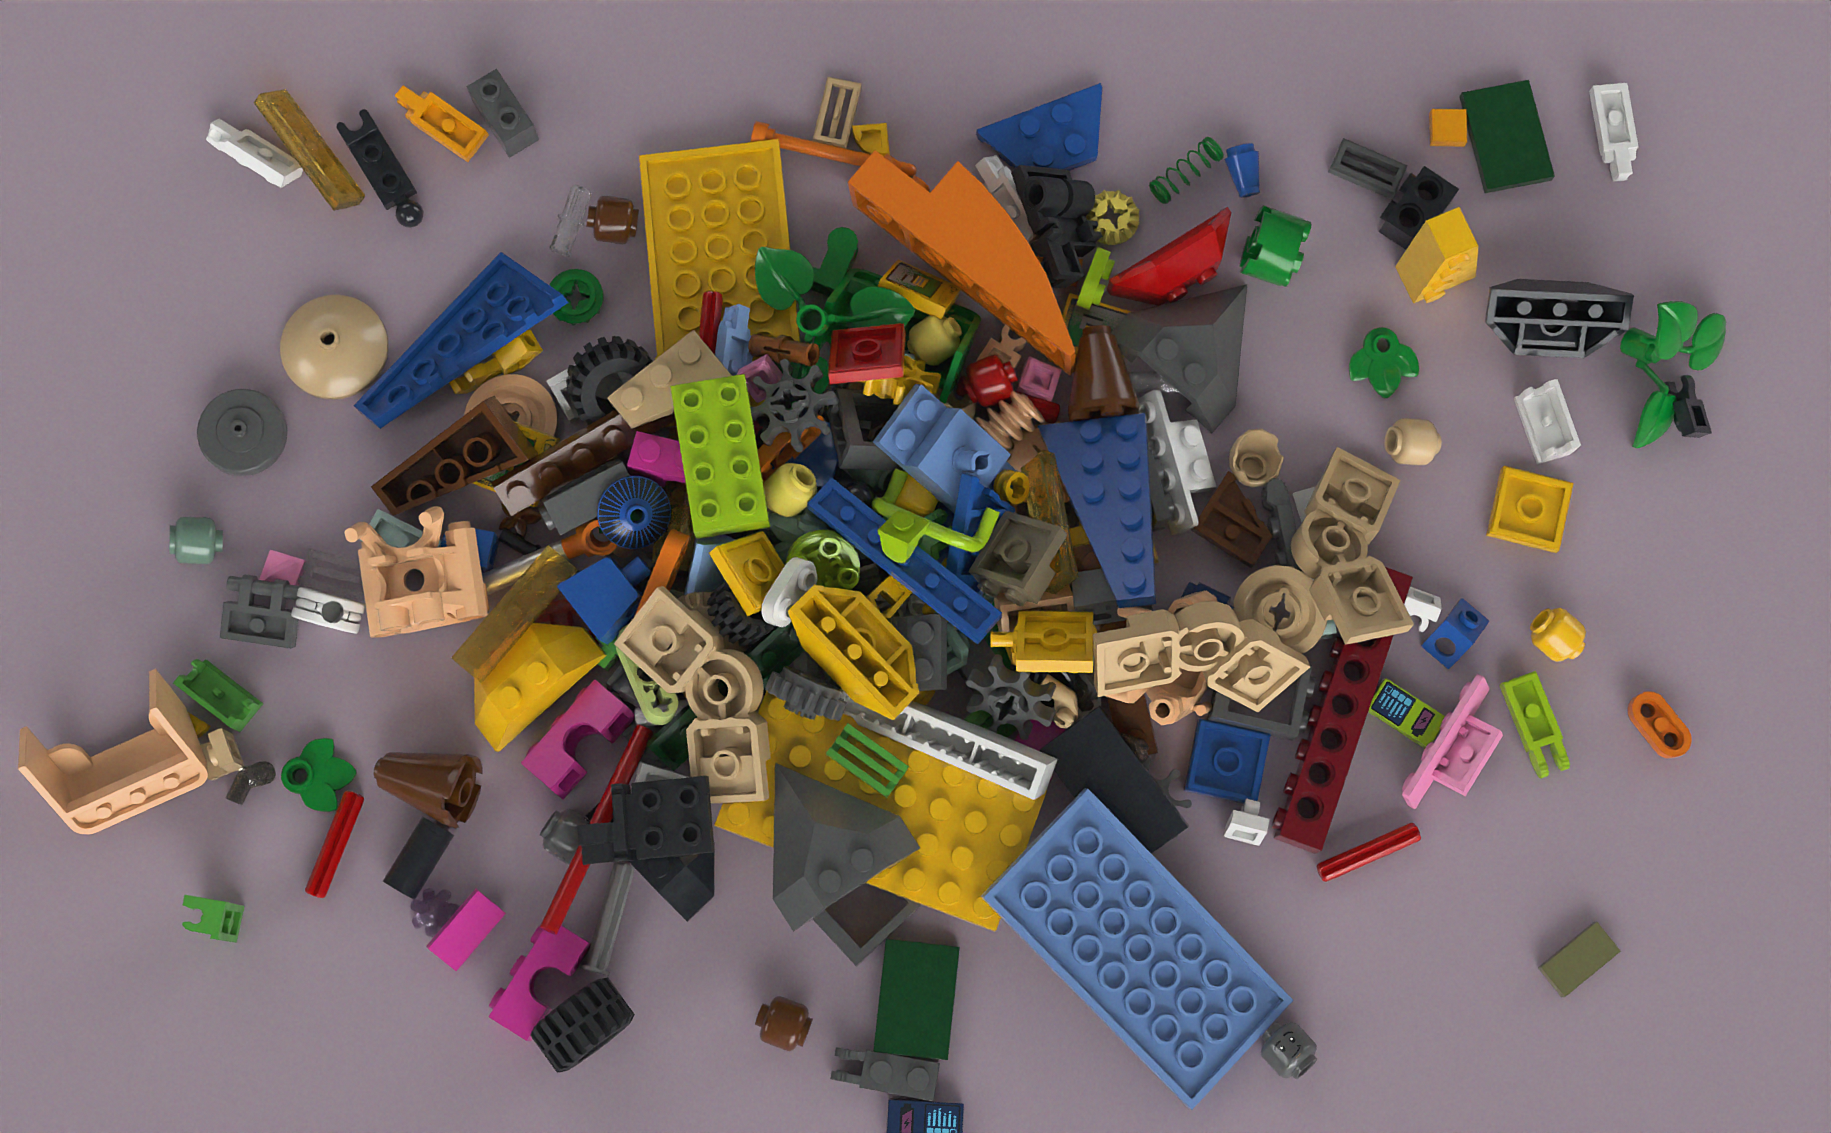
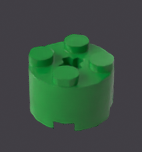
M1263 205L1254 221L1260 222V225L1255 226L1251 237L1247 236L1240 260V267H1242L1240 273L1278 286L1287 287L1292 273H1297L1302 264L1304 253L1299 252L1301 242L1307 240L1312 224L1303 218Z

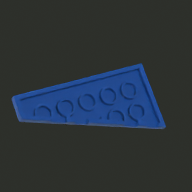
M500 252L354 404V407L381 429L569 302L560 292Z
M1145 413L1039 425L1040 436L1048 449L1051 460L1058 471L1065 491L1088 537L1090 546L1098 559L1118 607L1126 608L1157 604L1148 436Z

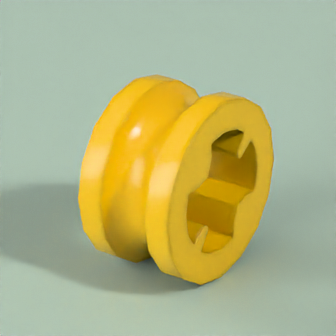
M1006 469L997 475L993 487L1000 500L1012 504H1020L1029 493L1030 483L1024 473Z

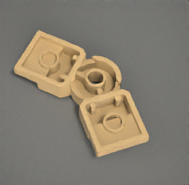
M1337 447L1331 455L1325 471L1304 511L1306 517L1292 538L1291 552L1299 568L1314 579L1309 591L1324 621L1334 620L1346 645L1408 632L1414 623L1383 562L1370 555L1367 558L1368 545L1379 532L1401 480Z
M664 586L657 587L615 641L614 645L667 693H686L688 704L697 716L686 729L691 777L709 776L711 804L765 801L769 799L766 761L771 759L767 721L756 712L761 703L764 690L759 668L744 653L725 649L724 637L718 633L720 630L714 627L696 609L689 610ZM720 679L723 680L728 687V694L726 697L723 696L718 690V682Z
M1215 601L1192 604L1175 615L1165 609L1127 616L1126 628L1093 634L1094 687L1098 697L1172 683L1182 674L1180 669L1182 668L1187 671H1202L1208 687L1259 712L1310 668L1307 657L1282 644L1277 632L1253 619L1238 621L1232 608L1224 603Z

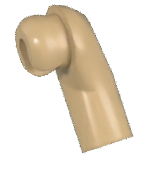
M1047 674L1040 685L1049 682L1056 684V689L1052 696L1056 710L1054 722L1060 728H1070L1077 721L1079 715L1076 693Z

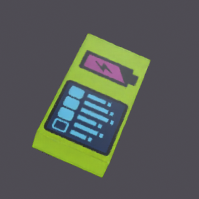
M1387 678L1382 680L1375 691L1368 711L1424 749L1437 736L1445 717Z

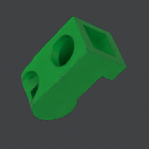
M839 227L830 232L827 239V253L820 269L813 267L814 284L811 290L830 297L846 273L852 269L858 254V239L854 231L846 227Z

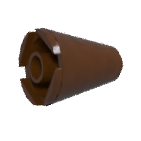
M389 752L383 758H380L374 767V778L379 788L440 823L455 829L459 828L458 821L465 823L470 818L481 791L482 785L475 784L476 773L483 774V767L479 758L469 754Z

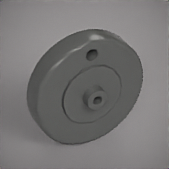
M235 389L220 394L205 407L198 422L197 439L203 455L216 468L234 476H250L268 469L278 460L285 448L288 430L282 411L269 397L251 389Z

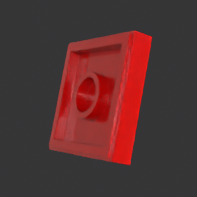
M904 324L833 330L828 368L830 384L903 377L906 336Z

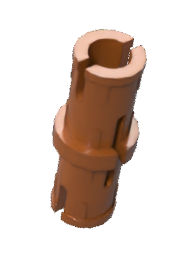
M757 333L751 336L748 344V350L752 356L762 357L768 354L771 359H774L779 364L783 359H786L789 363L805 364L811 367L818 362L820 356L817 344L794 341L791 336L780 335L776 338Z

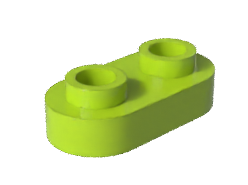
M1097 247L1076 306L1090 310L1092 304L1099 306L1106 285L1100 284L1101 279L1109 280L1115 264V260L1109 259L1111 251Z

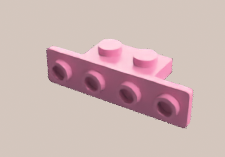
M1477 674L1472 683L1467 682L1464 685L1459 696V704L1453 713L1449 712L1444 717L1440 726L1441 732L1435 742H1430L1424 749L1421 757L1422 763L1417 771L1410 773L1402 787V796L1409 807L1417 808L1433 780L1466 796L1503 736L1501 730L1473 717L1489 692V686L1485 677Z

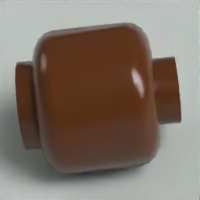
M601 196L597 200L596 207L589 206L586 227L593 228V236L597 241L626 244L630 237L636 236L639 209H634V205L629 199Z
M777 996L772 1000L770 1006L762 1004L755 1025L761 1027L760 1039L763 1042L786 1051H793L797 1045L803 1047L813 1018L808 1017L809 1012L805 1005L782 996Z

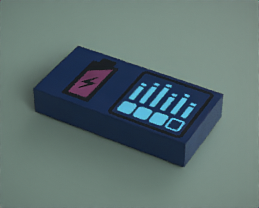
M888 1100L887 1133H963L964 1104Z

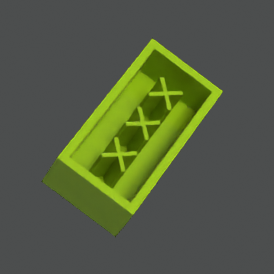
M745 374L670 386L693 531L696 538L701 539L770 527Z

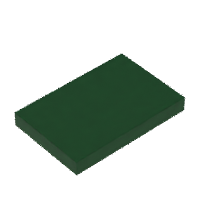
M1529 80L1461 93L1459 98L1462 109H1466L1467 128L1484 193L1553 180L1555 175Z
M886 939L873 1052L948 1060L960 947Z

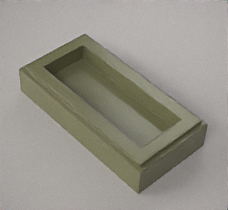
M1593 922L1540 965L1538 969L1561 997H1566L1620 953L1621 950L1599 923Z

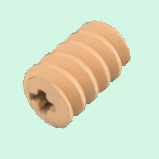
M1015 391L1010 393L1012 400L1010 404L1004 400L998 401L1001 410L999 413L991 408L986 409L990 419L988 422L980 417L975 418L976 423L1007 450L1012 448L1009 436L1021 441L1023 439L1021 427L1029 432L1035 429L1032 418L1041 423L1045 421L1031 400L1025 394L1020 395Z

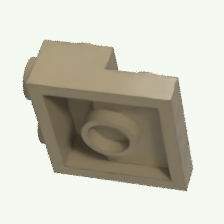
M1005 510L987 544L980 551L969 572L979 582L977 587L991 597L996 598L999 592L1005 594L1009 601L1023 607L1027 601L1038 604L1056 574L1049 565L1067 534L1060 526Z

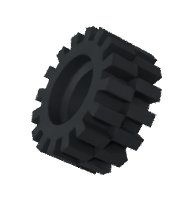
M726 581L710 594L711 597L708 599L707 605L711 607L707 611L709 616H715V619L711 622L714 627L718 625L721 627L718 633L722 637L726 634L729 635L728 641L732 644L738 641L739 646L744 647L747 644L751 646L774 629L775 625L764 621L762 611L747 616L739 606L740 603Z

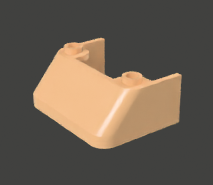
M157 669L149 671V722L154 729L92 757L82 747L70 743L60 744L47 750L27 726L20 729L19 771L70 829L79 834H93L201 786L208 777L207 761L187 708Z

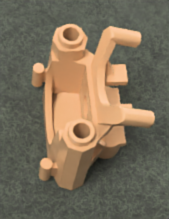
M439 506L430 507L419 515L420 523L424 526L422 537L407 547L397 548L388 545L374 528L366 522H357L345 530L344 533L347 541L355 542L358 539L363 541L361 542L362 549L358 550L371 638L411 633L488 616L490 608L487 588L482 578L475 528H471L470 521L448 524L449 531L445 532L447 547H438L444 520V512ZM413 569L420 570L424 575V584L418 591H411L406 585V576Z
M1207 590L1195 592L1174 600L1167 611L1175 615L1187 606L1205 601L1217 602V598ZM1137 606L1118 607L1117 614L1120 617L1127 618L1129 615L1151 612L1152 610ZM1180 668L1182 674L1172 683L1106 695V697L1125 703H1135L1146 692L1151 700L1149 704L1151 718L1160 725L1175 723L1194 711L1197 715L1202 716L1212 709L1210 702L1200 703L1208 686L1203 672L1187 671Z

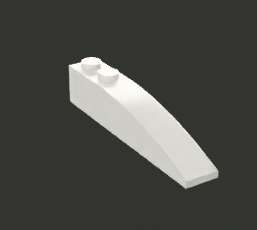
M844 690L841 698L848 702L843 714L853 717L857 724L1033 800L1045 794L1058 760L1052 756L914 701L894 720H891L854 702Z

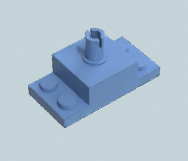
M915 384L873 441L876 446L954 514L961 473L978 477L980 484L994 491L995 478L1002 470L1017 471L1007 462L1011 454L961 408H947L922 384Z

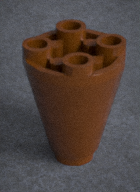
M1095 325L1082 329L1083 337L1079 340L1068 404L1069 421L1139 414V400L1114 334H1111V327Z

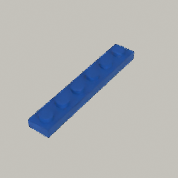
M832 477L807 503L808 510L977 645L1002 618L1001 611L919 546L915 548L909 559L904 563H897L888 558L882 550L880 535L878 534V529L886 520Z

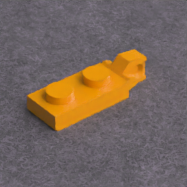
M402 85L395 94L398 100L397 103L408 110L405 117L411 121V124L467 163L489 136L484 128L431 91L430 93L423 91L418 96Z

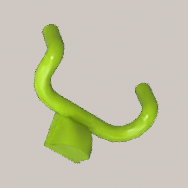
M897 468L893 472L884 496L882 498H875L872 501V509L878 514L889 518L878 529V534L880 535L883 552L888 558L897 563H904L909 559L924 534L965 551H980L987 544L1000 514L999 511L986 507L975 535L971 537L895 505L896 500L904 486L908 473Z

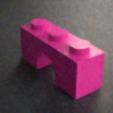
M636 431L627 463L629 475L649 478L662 487L666 486L667 481L686 483L679 441Z
M594 679L589 686L584 687L578 693L571 707L553 721L551 729L547 734L529 748L521 764L564 800L587 774V771L578 764L575 757L578 743L588 735L598 734L613 744L635 719V714Z
M540 925L537 927L530 939L534 946L527 957L521 955L516 960L509 973L513 976V979L506 990L502 987L499 988L489 1004V1007L493 1010L488 1017L526 1041L533 1040L530 1034L535 1025L549 1014L552 1009L542 1003L535 995L534 983L537 976L548 968H557L566 975L573 976L590 949L591 943L562 925L557 935L541 929Z

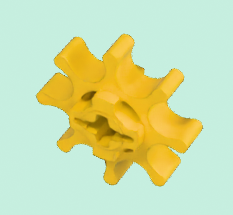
M904 356L903 377L858 382L865 383L864 395L871 396L875 394L882 399H894L893 403L900 405L915 384H922L930 393L937 394L941 374L925 372L926 361L919 359L915 362L914 359Z

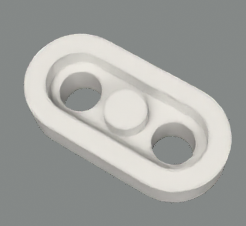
M795 557L786 563L763 600L762 617L766 623L778 627H785L790 624L791 619L788 610L817 583L816 567L811 561Z

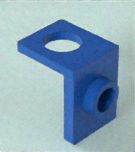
M1461 598L1446 619L1421 646L1447 669H1450L1475 643L1489 623V620ZM1441 637L1450 639L1455 644V652L1452 654L1441 652L1436 644L1437 639Z

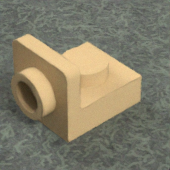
M220 728L207 734L210 741L201 744V748L207 761V778L209 780H215L245 768L233 733Z

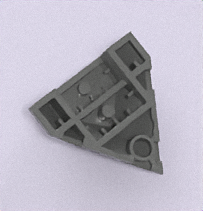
M1247 284L1130 312L1111 332L1117 339L1122 355L1131 363L1139 356L1191 402L1186 411L1211 433L1217 429L1236 406Z
M775 763L773 901L794 932L823 913L827 907L885 869H890L919 850L920 847L900 816Z

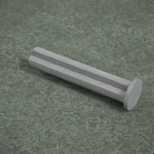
M621 862L613 864L585 965L581 964V969L607 976L610 974L607 971V967L635 871L634 867Z

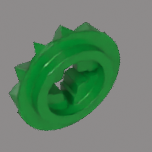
M569 269L559 273L549 284L564 297L573 295V290H575L577 285L581 296L586 297L585 300H579L576 310L573 309L571 301L566 299L569 303L553 313L559 321H564L574 326L577 323H589L592 317L600 313V308L604 301L603 289L599 280L590 272L582 269Z

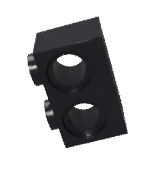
M1426 166L1421 169L1417 176L1410 173L1399 191L1404 193L1400 201L1396 203L1391 200L1380 216L1385 222L1379 232L1406 250L1426 220L1443 214L1459 191V188ZM1418 190L1428 191L1432 195L1433 200L1423 199L1419 195ZM1399 217L1409 218L1413 222L1414 227L1408 228L1403 226L1399 221Z

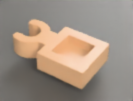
M1005 325L1002 328L999 342L991 338L976 361L995 354L1002 359L1003 363L1011 361L1015 370L1022 356L1017 352L1024 348L1026 340L1022 337L1018 340L1011 339L1008 335L1011 328Z

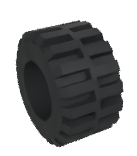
M612 336V342H607L605 337L597 339L599 344L592 346L589 342L583 346L586 351L583 355L577 352L573 357L576 365H569L567 373L570 379H566L567 389L578 416L582 421H586L587 425L616 410L608 399L595 395L597 386L603 378L616 372L628 373L634 377L653 362L647 351L642 346L637 347L635 341L627 339L623 343L620 336Z
M608 977L597 979L573 994L535 1025L530 1036L557 1073L565 1072L581 1063L617 1036L631 1023L635 1014Z

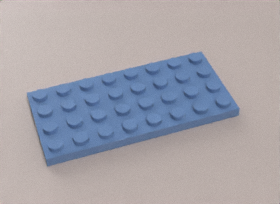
M1084 788L981 895L982 899L1191 1110L1294 1001L1087 788Z

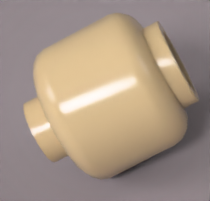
M1398 419L1393 426L1388 428L1385 435L1386 452L1398 464L1427 465L1441 449V436L1437 433L1434 424L1427 419Z

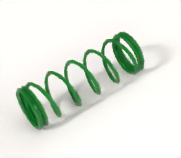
M1205 137V139L1199 142L1198 152L1189 150L1187 160L1178 159L1176 162L1177 169L1167 168L1166 178L1157 176L1155 180L1149 183L1151 192L1161 203L1168 204L1171 201V195L1167 188L1157 181L1159 178L1166 180L1172 190L1179 194L1178 188L1168 177L1169 170L1179 173L1184 183L1190 186L1187 177L1180 172L1179 161L1188 163L1195 175L1201 177L1199 170L1190 162L1189 154L1191 152L1198 154L1203 163L1208 168H1211L1210 162L1200 152L1201 144H1203L1204 150L1214 161L1220 162L1223 159L1224 153L1213 138Z

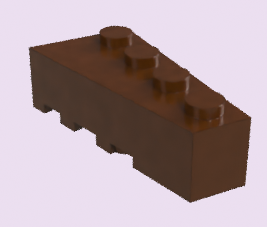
M493 396L470 410L373 484L371 488L394 516L528 461L538 455V453L496 397Z

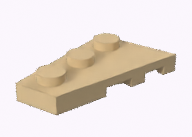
M692 330L609 395L607 399L632 429L674 412L670 386L732 375L698 334Z

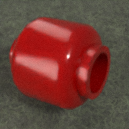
M995 354L968 365L966 368L967 375L962 377L971 401L973 403L979 402L983 407H989L1000 400L1010 398V393L1014 391L1012 383L1018 381L1011 361L1003 363L1002 359Z

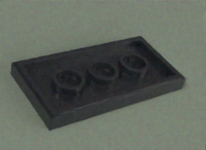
M1100 705L1040 748V752L1058 759L1054 771L1074 798L1084 788L1089 789L1151 854L1189 827L1188 823Z

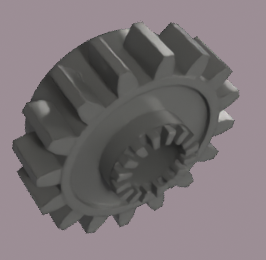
M784 666L780 673L773 671L765 687L768 693L786 701L784 704L785 709L795 714H798L800 711V716L813 720L816 715L831 720L840 721L848 703L841 698L843 693L841 688L812 674L789 666Z

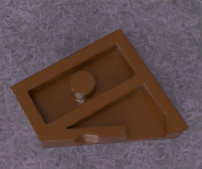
M1228 471L1200 514L1198 525L1193 527L1191 531L1252 569L1272 538V534L1265 523L1259 520L1253 504L1249 498H1245L1236 484L1234 474Z

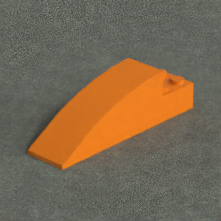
M874 150L848 181L853 206L1071 376L1075 369L1076 351L1047 274L1026 238L993 195L959 161L954 164L936 187L929 192V186L918 176L914 175L911 178L904 173L902 165L889 154L882 156Z

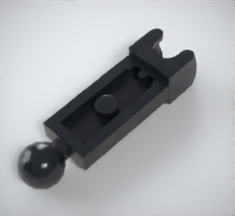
M362 109L359 112L363 125L357 131H351L343 122H339L336 126L338 132L385 209L389 210L397 206L395 216L401 225L409 228L418 226L423 219V208L418 202L409 200L411 196L417 194V191L366 109Z

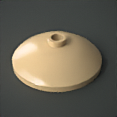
M327 295L305 303L290 317L281 336L280 356L286 373L300 389L322 399H344L364 391L379 377L388 356V336L381 319L367 304L345 295ZM326 336H335L332 344H323Z

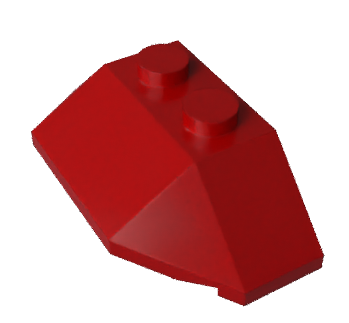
M1228 207L1224 208L1211 218L1109 279L1106 290L1111 296L1159 306L1168 300L1170 303L1180 300L1188 293L1187 288L1197 282L1200 286L1206 284L1218 274L1216 270L1222 260L1232 212Z

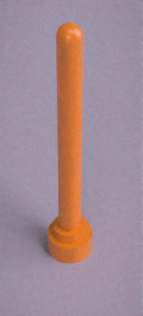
M759 121L754 123L750 141L779 139L780 148L860 167L871 155L775 133L776 129L769 128L770 124ZM898 161L903 167L902 171L909 177L916 175L917 169L915 165Z

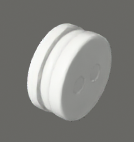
M299 587L296 596L300 598L296 600L297 607L293 606L292 617L356 634L359 632L361 624H358V622L361 620L360 613L364 614L366 605L364 603L306 587Z

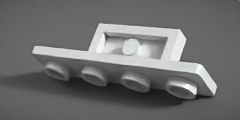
M1152 390L1138 399L1140 406L1139 414L1145 413L1148 450L1152 449L1154 459L1159 458L1163 466L1164 479L1160 481L1164 493H1170L1174 506V514H1170L1169 527L1172 535H1178L1197 526L1199 523L1191 493L1207 492L1217 486L1198 421L1170 422L1161 390Z

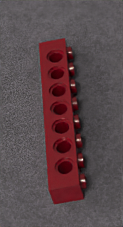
M1385 567L1404 604L1413 577ZM1394 635L1371 639L1369 647H1363L1357 642L1345 645L1343 639L1336 636L1329 657L1334 658L1331 670L1324 671L1318 686V691L1323 692L1319 706L1313 704L1308 715L1307 725L1311 726L1308 738L1301 739L1295 754V759L1300 760L1296 774L1290 772L1284 786L1283 793L1288 795L1284 808L1278 807L1272 822V828L1277 829L1274 839L1314 854L1322 851ZM1345 664H1353L1358 668L1360 676L1357 681H1352L1345 676L1343 671ZM1340 697L1347 702L1348 712L1346 715H1340L1334 711L1332 707L1333 698ZM1323 731H1329L1335 735L1337 739L1335 749H1328L1323 746L1320 739ZM1311 765L1320 766L1324 770L1326 777L1323 784H1318L1311 780L1309 776ZM1300 799H1305L1312 803L1314 807L1312 818H1304L1299 814L1297 804Z

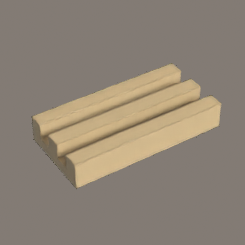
M827 76L812 141L845 149L848 148L861 93V83ZM833 87H839L828 137L822 136ZM847 89L853 90L842 138L836 139Z

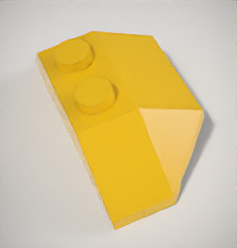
M814 584L788 610L802 648L854 702L894 720L919 694L918 684H916V668L912 645L860 591L829 588Z
M528 622L474 671L475 725L496 752L501 751L607 655L583 627Z

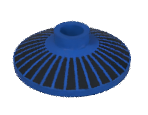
M627 476L613 482L603 492L597 507L598 523L604 535L614 544L629 549L643 548L657 541L667 529L671 517V506L665 491L653 480L642 476ZM635 509H640L643 512L642 518L638 521L630 519L631 512Z

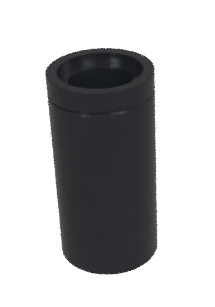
M422 816L383 879V882L415 900L454 835Z

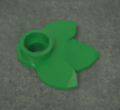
M1378 327L1369 331L1364 338L1363 348L1355 352L1349 362L1351 381L1368 378L1373 389L1383 398H1389L1396 391L1400 384L1401 376L1417 377L1419 374V362L1412 348L1400 344L1396 334L1385 327ZM1381 338L1387 342V348L1383 352L1377 348V342Z
M321 738L309 742L304 747L300 757L289 760L281 772V780L284 787L292 793L300 794L304 804L316 811L332 812L337 810L338 800L335 791L349 785L357 774V770L350 763L333 757V739ZM305 769L307 778L303 782H297L295 780L296 772Z

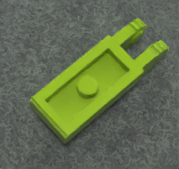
M1533 671L1499 684L1526 753L1529 752V758L1537 776L1542 779L1549 775V768L1541 750V747L1549 744L1552 757L1560 771L1569 769L1570 760L1562 743L1564 738L1537 672Z

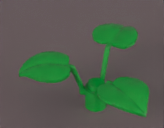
M760 247L758 249L755 261V279L760 296L766 304L777 310H786L792 306L795 300L798 302L800 310L797 313L796 322L799 329L806 333L804 337L806 343H813V337L823 335L832 322H855L854 328L902 323L905 328L915 313L912 304L899 293L882 287H868L858 291L851 298L850 307L854 316L828 315L816 305H806L801 295L809 292L814 284V270L812 264L805 256L786 249ZM819 357L815 365L820 368L823 377L815 384L814 392L823 394L829 383V364L824 358ZM773 359L772 361L776 364V366L783 374L781 365L779 363H776ZM790 362L793 367V378L802 379L809 374L810 366ZM797 401L791 402V408H789V409H787V410H792V409H793V407H792V406H793V403H795V402H797Z
M1683 301L1663 302L1657 304L1658 328L1656 336L1636 327L1630 328L1624 334L1620 344L1621 352L1637 359L1635 366L1642 369L1660 390L1654 391L1644 405L1632 447L1641 448L1659 439L1670 427L1675 414L1673 403L1677 402L1676 396L1668 394V386L1655 374L1648 364L1657 363L1660 359H1671L1677 352H1682L1686 354L1691 353L1689 359V367L1697 371L1706 369L1716 360L1724 344L1727 322L1723 315L1718 313L1709 314L1696 327L1698 320L1696 307ZM1693 334L1692 345L1683 346V342L1687 341Z

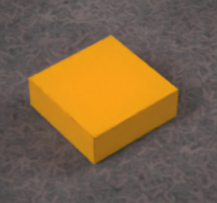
M1431 109L1429 112L1430 146L1465 147L1467 143L1466 109Z

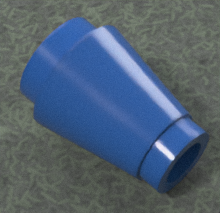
M1253 143L1227 149V158L1224 160L1239 193V198L1259 194V151H1255Z

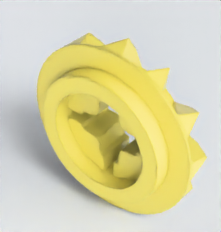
M1103 190L1095 196L1093 209L1086 215V218L1090 221H1097L1098 226L1094 231L1101 232L1103 236L1097 240L1098 242L1107 245H1117L1126 242L1135 234L1139 225V208L1136 207L1132 197H1127L1120 190L1115 192ZM1108 205L1114 213L1123 214L1117 219L1116 229L1110 219L1104 220L1102 218L1106 216Z

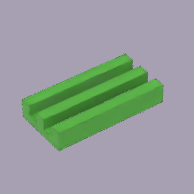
M847 723L842 733L837 737L832 747L826 752L828 757L886 798H888L909 768V766L849 723ZM849 735L898 769L895 774L891 773L847 741ZM841 747L886 778L889 781L887 786L885 787L838 753Z

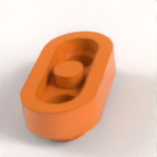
M1647 691L1632 698L1628 705V716L1658 755L1671 759L1679 757L1689 750L1692 742L1689 729L1661 695ZM1642 705L1650 709L1651 714L1649 718L1642 715ZM1666 734L1672 736L1674 740L1672 747L1667 746L1664 742Z

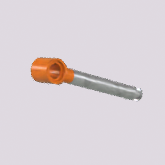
M595 517L587 523L576 527V534L483 573V583H486L487 595L582 554H585L588 558L594 555H608L616 549L617 545L610 540L603 542L595 538L593 529L599 527L598 518Z

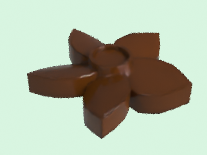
M501 503L502 510L508 517L502 520L499 530L501 531L505 528L509 530L515 526L518 535L525 538L527 524H535L542 517L536 511L531 510V506L511 516L505 505Z

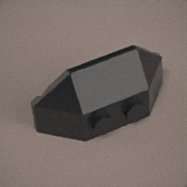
M1515 279L1489 288L1485 322L1514 355L1585 358L1606 345L1617 335L1620 336L1629 330L1634 295L1589 282Z
M598 804L585 815L590 821ZM635 850L636 860L628 861L687 922L714 897L715 852L678 857L637 859V852Z

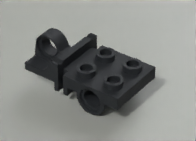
M1019 165L1011 172L1025 210L1028 224L1033 234L1041 236L1030 246L1036 256L1044 257L1041 265L1047 274L1051 287L1066 288L1084 277L1078 257H1084L1097 247L1096 241L1103 237L1101 232L1094 231L1098 226L1097 221H1090L1086 218V215L1090 213L1095 203L1094 188L1087 181L1072 180L1069 170Z
M709 776L631 783L632 794H630V785L622 783L611 784L614 822L577 826L578 845H581L583 865L636 860L635 850L637 852V859L678 857L715 852Z

